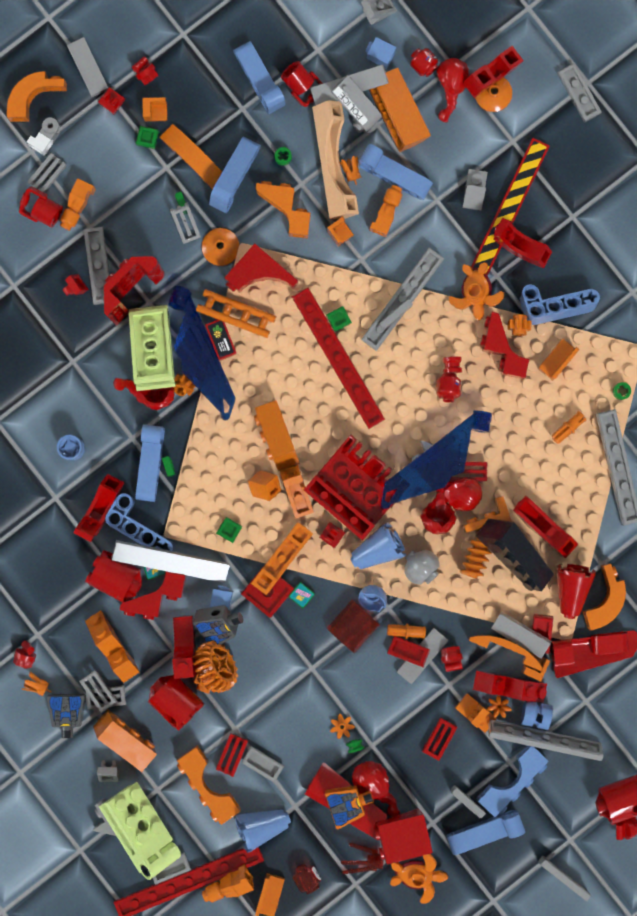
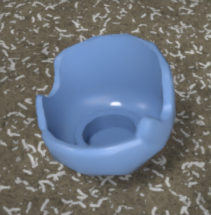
M368 585L359 592L358 601L364 609L380 612L382 608H386L387 596L381 587Z

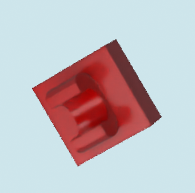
M109 87L98 103L115 115L124 103L125 98Z
M78 274L70 275L65 279L68 284L63 289L66 296L69 294H84L89 290Z
M329 522L319 538L333 548H336L346 532Z

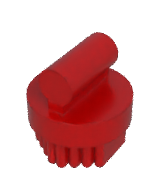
M142 57L132 66L133 71L137 73L135 75L136 78L141 80L144 85H147L158 76V73L155 71L156 67L153 63L149 64L146 57Z
M23 641L21 644L22 648L15 650L13 662L19 667L32 668L37 655L34 653V648L28 641Z
M459 646L440 650L441 662L444 663L446 672L463 669L461 662L463 656Z
M636 817L616 824L617 840H623L624 838L629 840L637 835Z

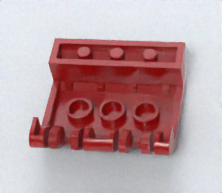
M141 256L131 257L129 260L125 259L119 265L120 269L115 274L111 273L106 278V284L104 285V314L116 326L129 314V311L120 300L145 275L156 285L164 278V271L155 257Z
M351 434L304 488V491L363 541L410 484L403 479L397 486L396 483L401 479L399 474L389 483L385 477H388L392 468L388 467L382 473L381 471L387 464L375 454L368 461L367 457L372 453L369 449L365 451L362 458L355 454L363 444L359 441L353 448L352 445L357 439Z

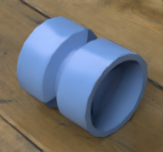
M65 435L57 443V452L64 459L78 460L85 453V444L79 437Z
M524 701L521 725L532 727L536 724L537 728L548 730L552 720L553 706L544 703L537 705V702Z

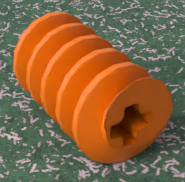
M476 538V540L470 541L474 548H467L471 555H465V558L469 562L462 563L466 569L459 572L478 579V576H484L480 569L487 568L483 562H489L485 555L492 554V552Z

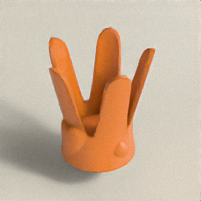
M358 155L356 158L353 156L352 161L348 159L347 163L345 160L339 161L346 173L347 181H354L355 185H357L356 180L362 178L358 167Z
M31 671L29 677L35 682L25 680L24 687L26 688L21 689L36 692L42 697L46 691L52 692L47 689L49 682L40 679Z

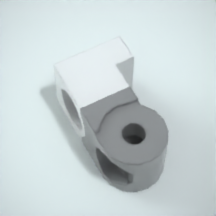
M46 118L36 138L30 136L27 140L29 147L46 156L61 131L57 120Z

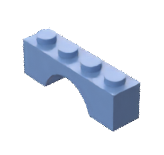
M527 745L516 756L519 762V773L511 784L504 787H496L489 784L476 798L494 817L497 815L501 816L507 810L506 806L508 803L517 800L521 795L520 791L524 787L528 788L533 783V777L537 773L541 774L547 768L549 761L535 747Z

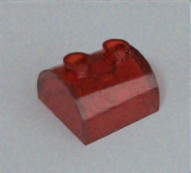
M351 599L326 628L349 650L356 653L380 624Z

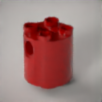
M103 550L101 555L95 559L93 563L95 568L93 572L88 574L85 582L122 603L135 597L142 586L141 568L133 564L113 561V553Z
M174 675L160 677L150 687L148 703L178 731L205 704L180 678L174 679Z
M637 774L598 788V796L595 801L597 811L600 817L608 818L611 825L637 817Z

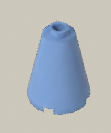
M389 522L383 524L352 552L350 559L355 568L364 569L406 556V553H402L405 550L398 533L390 530L392 525Z
M282 809L235 815L237 830L240 838H242L243 842H246L242 845L247 853L286 830L288 824L291 823L288 812L284 813Z

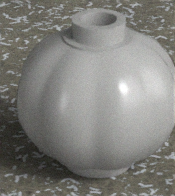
M413 550L406 556L407 563L404 570L410 582L418 585L424 582L429 584L438 576L439 573L436 570L440 567L438 557L432 551L421 550L415 552Z

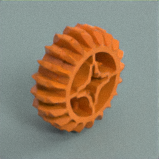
M214 640L205 642L198 647L193 657L195 660L193 664L196 667L195 672L198 673L199 678L202 680V684L206 685L208 690L211 689L213 693H220L231 689L237 682L238 674L236 671L238 668L235 666L236 662L232 658L233 655L229 653V649H225L224 644L217 645Z

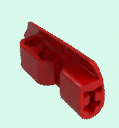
M630 630L594 634L587 638L552 641L551 650L555 677L561 678L633 657L637 650V632Z
M323 762L304 794L330 809L325 791L352 785ZM374 803L364 805L365 815L349 824L376 839L374 829L377 828L376 822L387 819V815Z

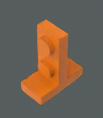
M298 464L280 470L295 518L314 513L309 496L304 491L305 484Z
M501 496L494 499L498 514L493 511L484 514L485 518L477 520V517L466 520L467 524L462 525L464 532L467 533L482 528L488 518L512 522L504 497Z
M468 693L465 694L455 707L476 728H480L484 733L488 730L489 721L497 719Z

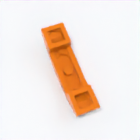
M172 124L159 138L172 151L177 153L213 190L222 171L194 142Z
M297 522L251 584L267 595L313 533Z
M474 635L468 639L485 648L488 647L491 641L524 655L523 664L539 671L543 668L528 651L507 639L491 635Z

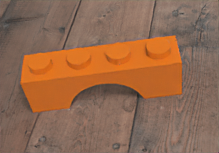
M198 745L178 758V769L182 774L186 773L190 779L188 780L189 785L193 790L197 789L201 795L199 796L200 801L204 806L208 805L212 811L210 815L215 822L219 821L222 825L241 811V807L231 793H216L206 785L203 772L208 759Z

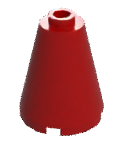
M559 564L556 570L560 613L564 614L565 618L575 619L582 611L596 571L593 569L590 572L589 567L567 564V567H562V564Z

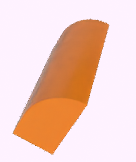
M395 68L386 72L388 84L369 89L398 151L402 152L425 141L431 134L399 68Z

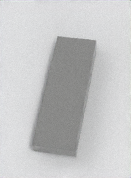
M83 37L68 44L67 47L91 97L107 91L108 86L85 38Z
M573 63L558 71L557 74L583 122L585 123L600 115L602 112L576 64Z
M502 611L491 628L541 659L552 642Z
M433 628L419 644L430 649L424 668L405 661L396 672L412 684L448 642V639Z
M542 856L538 862L542 867L585 901H588L591 897L588 890L546 857Z

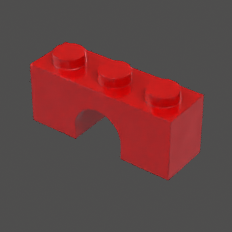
M511 46L499 54L487 66L484 65L472 73L463 84L471 95L476 98L514 71L524 60L515 48Z

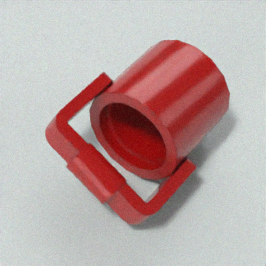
M299 61L288 66L281 75V79L292 90L290 94L303 107H307L310 103L314 102L313 95L311 93L304 102L298 95L306 92L312 86L314 80L318 85L323 84L312 71L308 72Z
M31 186L22 195L19 213L34 222L40 221L52 228L58 222L63 206L47 198L48 195ZM32 192L39 196L30 213L25 210V207L29 202Z

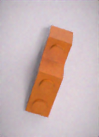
M261 181V184L256 183L257 195L287 217L289 236L308 239L311 213L302 208H296V211L292 210L294 188L290 184L281 183L280 186L272 185L268 181Z
M100 610L85 620L95 645L107 657L113 672L124 683L138 674L139 669L134 659L120 642L104 613Z

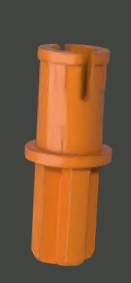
M578 411L567 422L564 421L563 426L551 436L553 441L560 444L571 433L574 434L575 430L586 421L584 415Z
M407 623L406 625L388 624L387 635L405 637V639H408V637L425 639L426 627L409 626Z

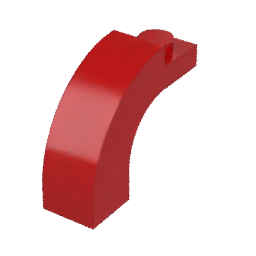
M502 218L495 227V237L493 240L531 264L541 268L545 267L552 254V250L548 245L522 234L505 218Z
M109 474L105 476L89 509L76 526L74 534L89 542L92 541L95 535L97 536L106 522L105 517L122 490L123 481Z

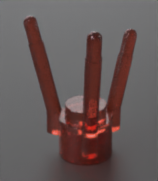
M349 843L350 847L371 853V855H367V861H341L342 865H367V867L343 870V874L383 869L384 859L381 860L378 849H370Z

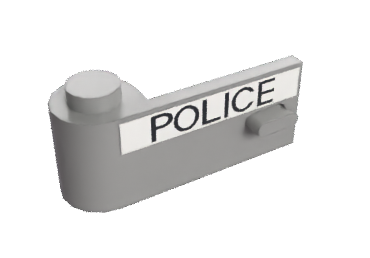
M348 75L331 91L354 118L353 127L359 133L362 131L367 133L382 117L378 109Z

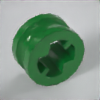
M286 147L278 148L275 152V161L281 166L288 165L292 159L291 151ZM279 153H282V154L287 153L288 155H286V156H287L288 159H287V160H284V159L279 160V159H278V158H280Z
M625 382L616 384L613 388L614 397L618 400L627 399L631 395L630 385ZM619 386L627 390V393H624L625 396L617 392V389H620Z
M362 738L346 743V746L349 747L348 753L357 752L365 748L361 744Z

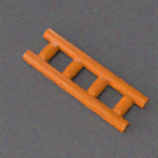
M204 290L203 296L208 299L204 306L197 305V312L262 337H269L270 331L265 328L268 321L275 322L276 315L210 290ZM215 301L225 304L222 313L211 309ZM232 308L244 311L240 320L229 316ZM251 314L261 318L258 326L247 323Z

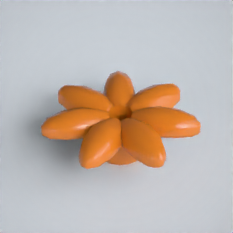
M497 695L496 701L493 699L488 700L492 706L487 707V710L494 711V718L499 713L503 718H506L505 711H512L509 706H506L509 702L508 699L501 702V697Z
M339 714L338 721L331 720L335 727L330 732H337L338 739L342 737L343 733L345 736L350 737L348 730L355 728L354 725L348 724L351 717L349 716L344 720L342 714Z

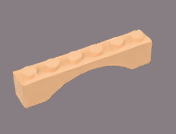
M328 100L312 107L329 219H340L341 217L346 219L359 214L356 195L344 179L339 163V139L344 123L342 104L339 101Z

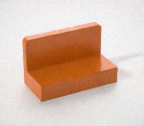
M561 339L538 369L553 381L580 349L578 347L574 348L567 341Z
M266 873L255 916H259V914L275 916L285 878Z

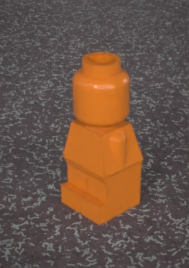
M77 178L69 194V208L64 210L60 218V226L70 231L71 228L76 226L81 212L88 204L90 194L94 195L96 191L93 185Z
M392 185L391 188L386 190L383 198L384 203L377 213L376 222H372L370 226L371 232L387 237L393 223L395 207L399 206L403 196L401 193L402 188Z
M245 865L238 867L239 870L230 872L220 879V883L215 882L206 886L205 890L202 891L203 899L205 902L210 901L213 903L223 899L224 896L226 898L239 897L253 891V876Z

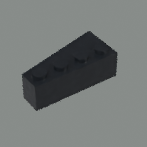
M488 518L475 535L523 583L526 589L542 592L553 577L554 573L514 522Z

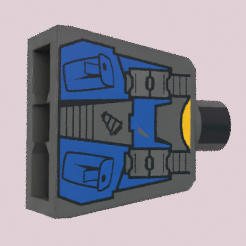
M221 605L196 610L193 624L206 642L214 640L218 645L236 636L238 624L243 623V616L240 612L231 614L226 606Z
M86 694L48 695L47 702L52 727H61V738H73V727H80L82 725Z

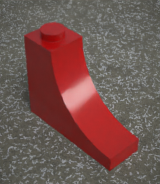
M255 243L224 277L227 282L225 285L231 291L237 290L239 293L247 286L263 280L282 282L292 289L298 285L296 278Z
M193 615L173 617L174 656L172 662L174 679L194 677L197 672H195L196 667L193 664L195 662L193 657L196 651Z

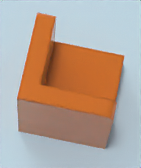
M143 98L144 121H167L166 98Z
M343 217L327 227V232L338 247L354 236Z
M258 471L248 480L252 496L270 501L282 491L276 474Z
M530 652L543 668L539 671L524 664L521 672L541 682L550 660L545 657L541 659Z

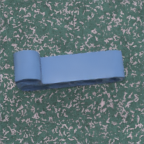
M251 41L234 49L233 52L266 112L271 114L284 107L285 98L280 88L274 84Z
M244 136L242 137L211 192L210 206L226 214L228 213L237 189L259 152L260 144Z
M368 144L359 160L360 168L391 185L402 188V191L419 200L425 199L433 184L424 176L384 156L383 151L372 144Z
M532 284L526 285L520 296L523 313L527 315V321H532V325L592 312L596 309L600 300L599 293L594 289L542 300L539 289ZM526 294H530L534 298H528L526 297ZM567 303H573L576 307H570ZM549 307H554L557 311H551ZM531 311H536L539 315L535 316Z
M144 424L142 426V449L136 487V500L156 501L165 433L164 427Z
M124 493L117 496L105 517L106 523L110 527L143 546L153 547L157 543L158 538H160L161 540L158 543L162 545L167 543L169 551H174L173 542L128 516L135 504V500L131 495ZM123 497H128L130 500V504L126 508L120 504ZM114 513L120 516V521L117 524L111 522V516ZM130 523H134L137 527L134 534H130L127 531V526ZM146 533L153 535V541L150 544L144 542L143 537Z
M511 810L503 813L501 816L497 815L496 817H491L446 835L452 854L458 855L507 836L509 838L519 837L525 834L526 831L518 811Z

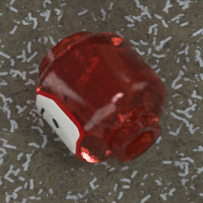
M304 863L295 868L296 873L292 878L300 892L310 894L320 887L321 877L313 865L306 866Z

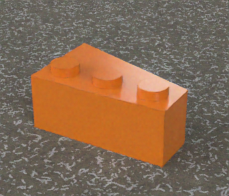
M277 400L256 407L257 415H254L257 426L261 425L263 429L260 432L263 443H268L267 455L269 460H274L278 472L300 464Z
M109 709L93 726L99 741L141 772L157 755L154 749L155 745L150 740H144L138 731L126 725L121 718L117 717Z

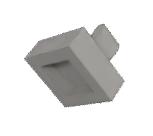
M103 760L101 767H98L97 770L99 782H118L119 773L115 760L112 761L111 767H105L106 763Z

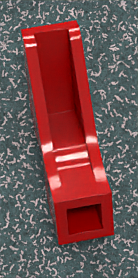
M491 312L490 316H486L484 323L487 331L486 335H482L480 346H483L482 351L505 356L501 358L499 363V369L502 370L501 375L525 379L529 359L523 358L511 350L500 315L496 312Z
M527 496L519 501L513 509L527 527L543 538L552 549L565 559L578 545L571 535L559 527Z
M167 571L164 582L157 591L123 602L120 605V611H124V615L135 617V614H142L144 619L154 620V617H159L163 595H166V599L174 601L183 597L187 575Z
M476 671L473 690L492 695H502L522 701L543 703L547 693V683L491 672Z

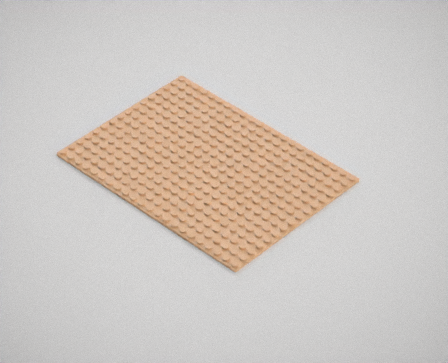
M245 243L239 245L234 266L252 245ZM261 248L296 278L298 285L292 289L282 282L263 280L247 286L240 293L237 290L233 292L228 288L226 297L277 317L274 323L270 321L267 323L265 329L270 331L268 338L225 322L237 354L219 361L214 347L212 348L164 536L184 543L267 563L297 522H299L311 531L313 535L287 569L362 589L368 585H377L389 596L494 623L502 611L532 629L534 614L550 615L554 618L551 637L560 640L572 639L578 616L575 619H568L564 617V614L560 613L556 569L559 564H562V567H567V564H576L589 567L590 570L612 483L596 414L616 409L623 438L637 383V344L553 322L532 325L531 330L527 331L526 336L512 335V330H508V321L513 319V315H518V313L484 305V316L479 321L473 315L472 305L460 310L450 304V296L422 289L412 302V307L404 313L379 349L375 351L361 339L402 285L401 283ZM306 288L310 289L327 320L326 314L343 306L352 324L338 330L335 334L385 418L384 421L370 429L367 428L292 299V296ZM232 308L229 316L240 320L244 311ZM491 312H496L500 315L511 350L515 354L529 359L525 379L501 375L502 370L499 369V363L501 358L505 356L482 351L483 346H480L482 335H486L487 331L484 323L486 316H490ZM251 314L247 323L258 326L261 318ZM561 339H564L574 348L578 347L580 350L558 377L552 381L538 368ZM460 356L462 357L460 362L462 373L455 374L461 379V396L454 399V402L446 403L436 395V381L441 377L445 368L442 358ZM621 382H625L631 387V395L624 400H618L613 395L614 386ZM619 386L620 389H617V392L625 396L624 393H627V390ZM277 400L300 463L298 467L305 487L351 434L357 439L352 445L353 448L359 441L363 444L355 454L362 458L365 451L369 449L372 453L367 457L368 461L375 454L387 464L381 471L382 473L388 467L392 468L388 477H385L389 483L399 474L401 479L396 485L398 486L404 479L410 484L409 487L382 516L363 541L310 495L308 496L314 513L295 518L280 471L278 472L274 460H269L267 455L268 443H263L260 435L263 429L261 425L257 426L254 415H257L256 407ZM578 411L581 412L586 421L575 430L574 434L571 433L560 444L555 443L551 436L563 426L564 421L567 422ZM421 440L448 451V454L414 470L409 465L413 461L412 457L421 453L423 456L426 455L420 444ZM448 462H487V481H477L482 488V499L476 508L469 511H460L452 507L457 519L455 525L445 534H433L426 530L420 515L423 509L433 501L438 491L432 489L428 482L421 479V474L427 469L431 470L434 473V479L438 481V472L448 471ZM452 466V469L483 470V466ZM258 471L278 476L282 491L270 501L252 496L248 480ZM452 473V477H483V474ZM525 496L530 498L548 517L578 543L566 559L552 549L543 538L527 527L513 511L517 503ZM504 497L511 521L517 525L554 573L542 592L526 589L523 583L493 553L485 555L489 562H483L487 568L480 569L484 576H478V579L459 572L466 569L462 563L469 562L465 555H471L467 548H474L470 541L476 540L475 535L481 529L465 533L462 525L467 524L466 520L477 517V520L485 518L484 514L495 511L498 514L494 501L495 498ZM226 517L243 526L233 543L216 534ZM329 522L346 532L336 548H333L319 538ZM389 522L392 525L390 530L398 533L405 550L402 553H406L407 556L413 550L415 552L421 550L432 551L439 560L440 567L436 570L439 574L429 584L424 582L418 585L410 582L405 575L406 556L364 569L355 568L350 557H352V552L383 524Z

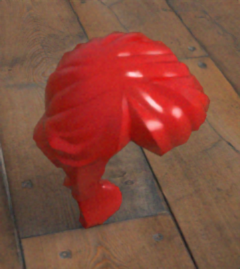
M457 58L444 60L436 70L438 80L445 90L447 101L446 109L440 111L438 118L445 123L449 121L451 113L456 109L458 94L462 93L466 88L463 82L470 76L467 64Z
M115 378L113 381L116 390L122 391L126 387L136 397L138 402L153 410L165 408L174 400L175 390L173 387L137 391L136 384L130 379Z
M428 469L421 474V479L428 482L432 489L443 493L449 505L455 510H473L482 499L481 485L473 478L447 482L436 481L434 473Z
M446 470L439 471L437 480L449 482V472ZM440 491L436 493V497L423 509L420 515L425 529L433 534L447 533L455 525L457 519L455 511Z
M365 761L355 767L352 781L353 786H357L359 793L371 791L373 799L380 800L382 803L389 805L387 813L390 817L399 815L400 810L397 807L396 799L389 793V777L386 769L380 763Z

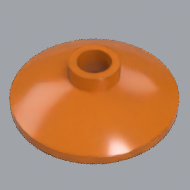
M503 78L475 98L476 102L486 111H501L509 105L512 99V87L508 80ZM491 89H497L498 93L492 94Z
M216 228L205 235L202 241V253L208 262L216 266H225L236 259L239 241L232 231L225 228ZM223 243L224 247L222 249H218L217 244Z

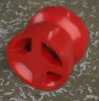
M462 357L442 358L445 364L443 374L462 373V368L460 367Z

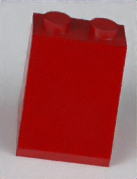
M419 808L376 822L377 828L374 829L376 840H380L382 848H379L381 860L385 859L387 865L433 853L425 817Z

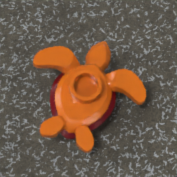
M486 262L480 264L479 268L473 269L471 266L464 264L462 270L467 275L462 284V295L464 298L449 297L450 304L457 309H466L472 305L473 315L479 321L484 316V305L494 307L504 298V292L502 291L492 295V284L489 277L485 274L488 269Z
M431 854L423 855L425 862L413 860L403 864L399 862L392 863L391 867L395 871L396 876L392 877L390 885L397 886L402 882L411 889L423 888L424 892L420 898V903L422 904L431 901L435 894L432 881L441 883L448 879V874L445 871L434 870L437 862Z

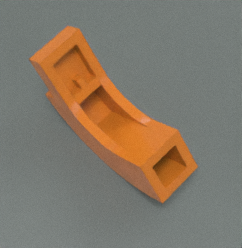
M45 71L36 72L24 77L15 85L10 93L7 103V118L9 121L29 122V108L34 97L47 91H67L65 79H62L60 76H51L48 79Z
M609 563L600 565L607 587L604 600L598 606L582 611L588 630H595L609 624L617 617L624 605L626 596L624 580L616 581L618 577L615 566L612 567Z

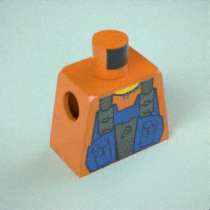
M357 786L334 788L325 791L336 829H340L365 815L364 805L374 802L371 791L359 794Z

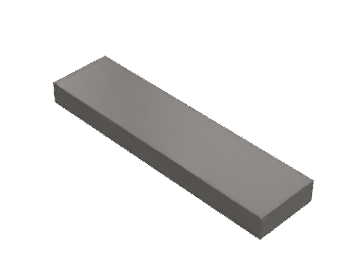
M383 64L348 75L362 92L389 83ZM344 77L311 87L315 105L328 100H338L331 91Z
M103 227L84 229L93 304H104V285L106 284V278L109 276Z

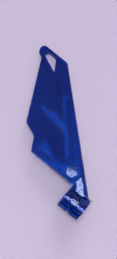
M174 286L168 306L185 313L172 350L181 359L182 373L220 412L222 420L227 421L230 418L236 397L200 315L196 311V306L191 297L192 293L185 287ZM223 399L230 406L227 413H224Z
M474 410L471 416L386 481L382 494L381 508L387 509L393 503L445 488L452 476L464 472L471 430L489 433L492 413ZM397 489L390 501L386 502V493Z

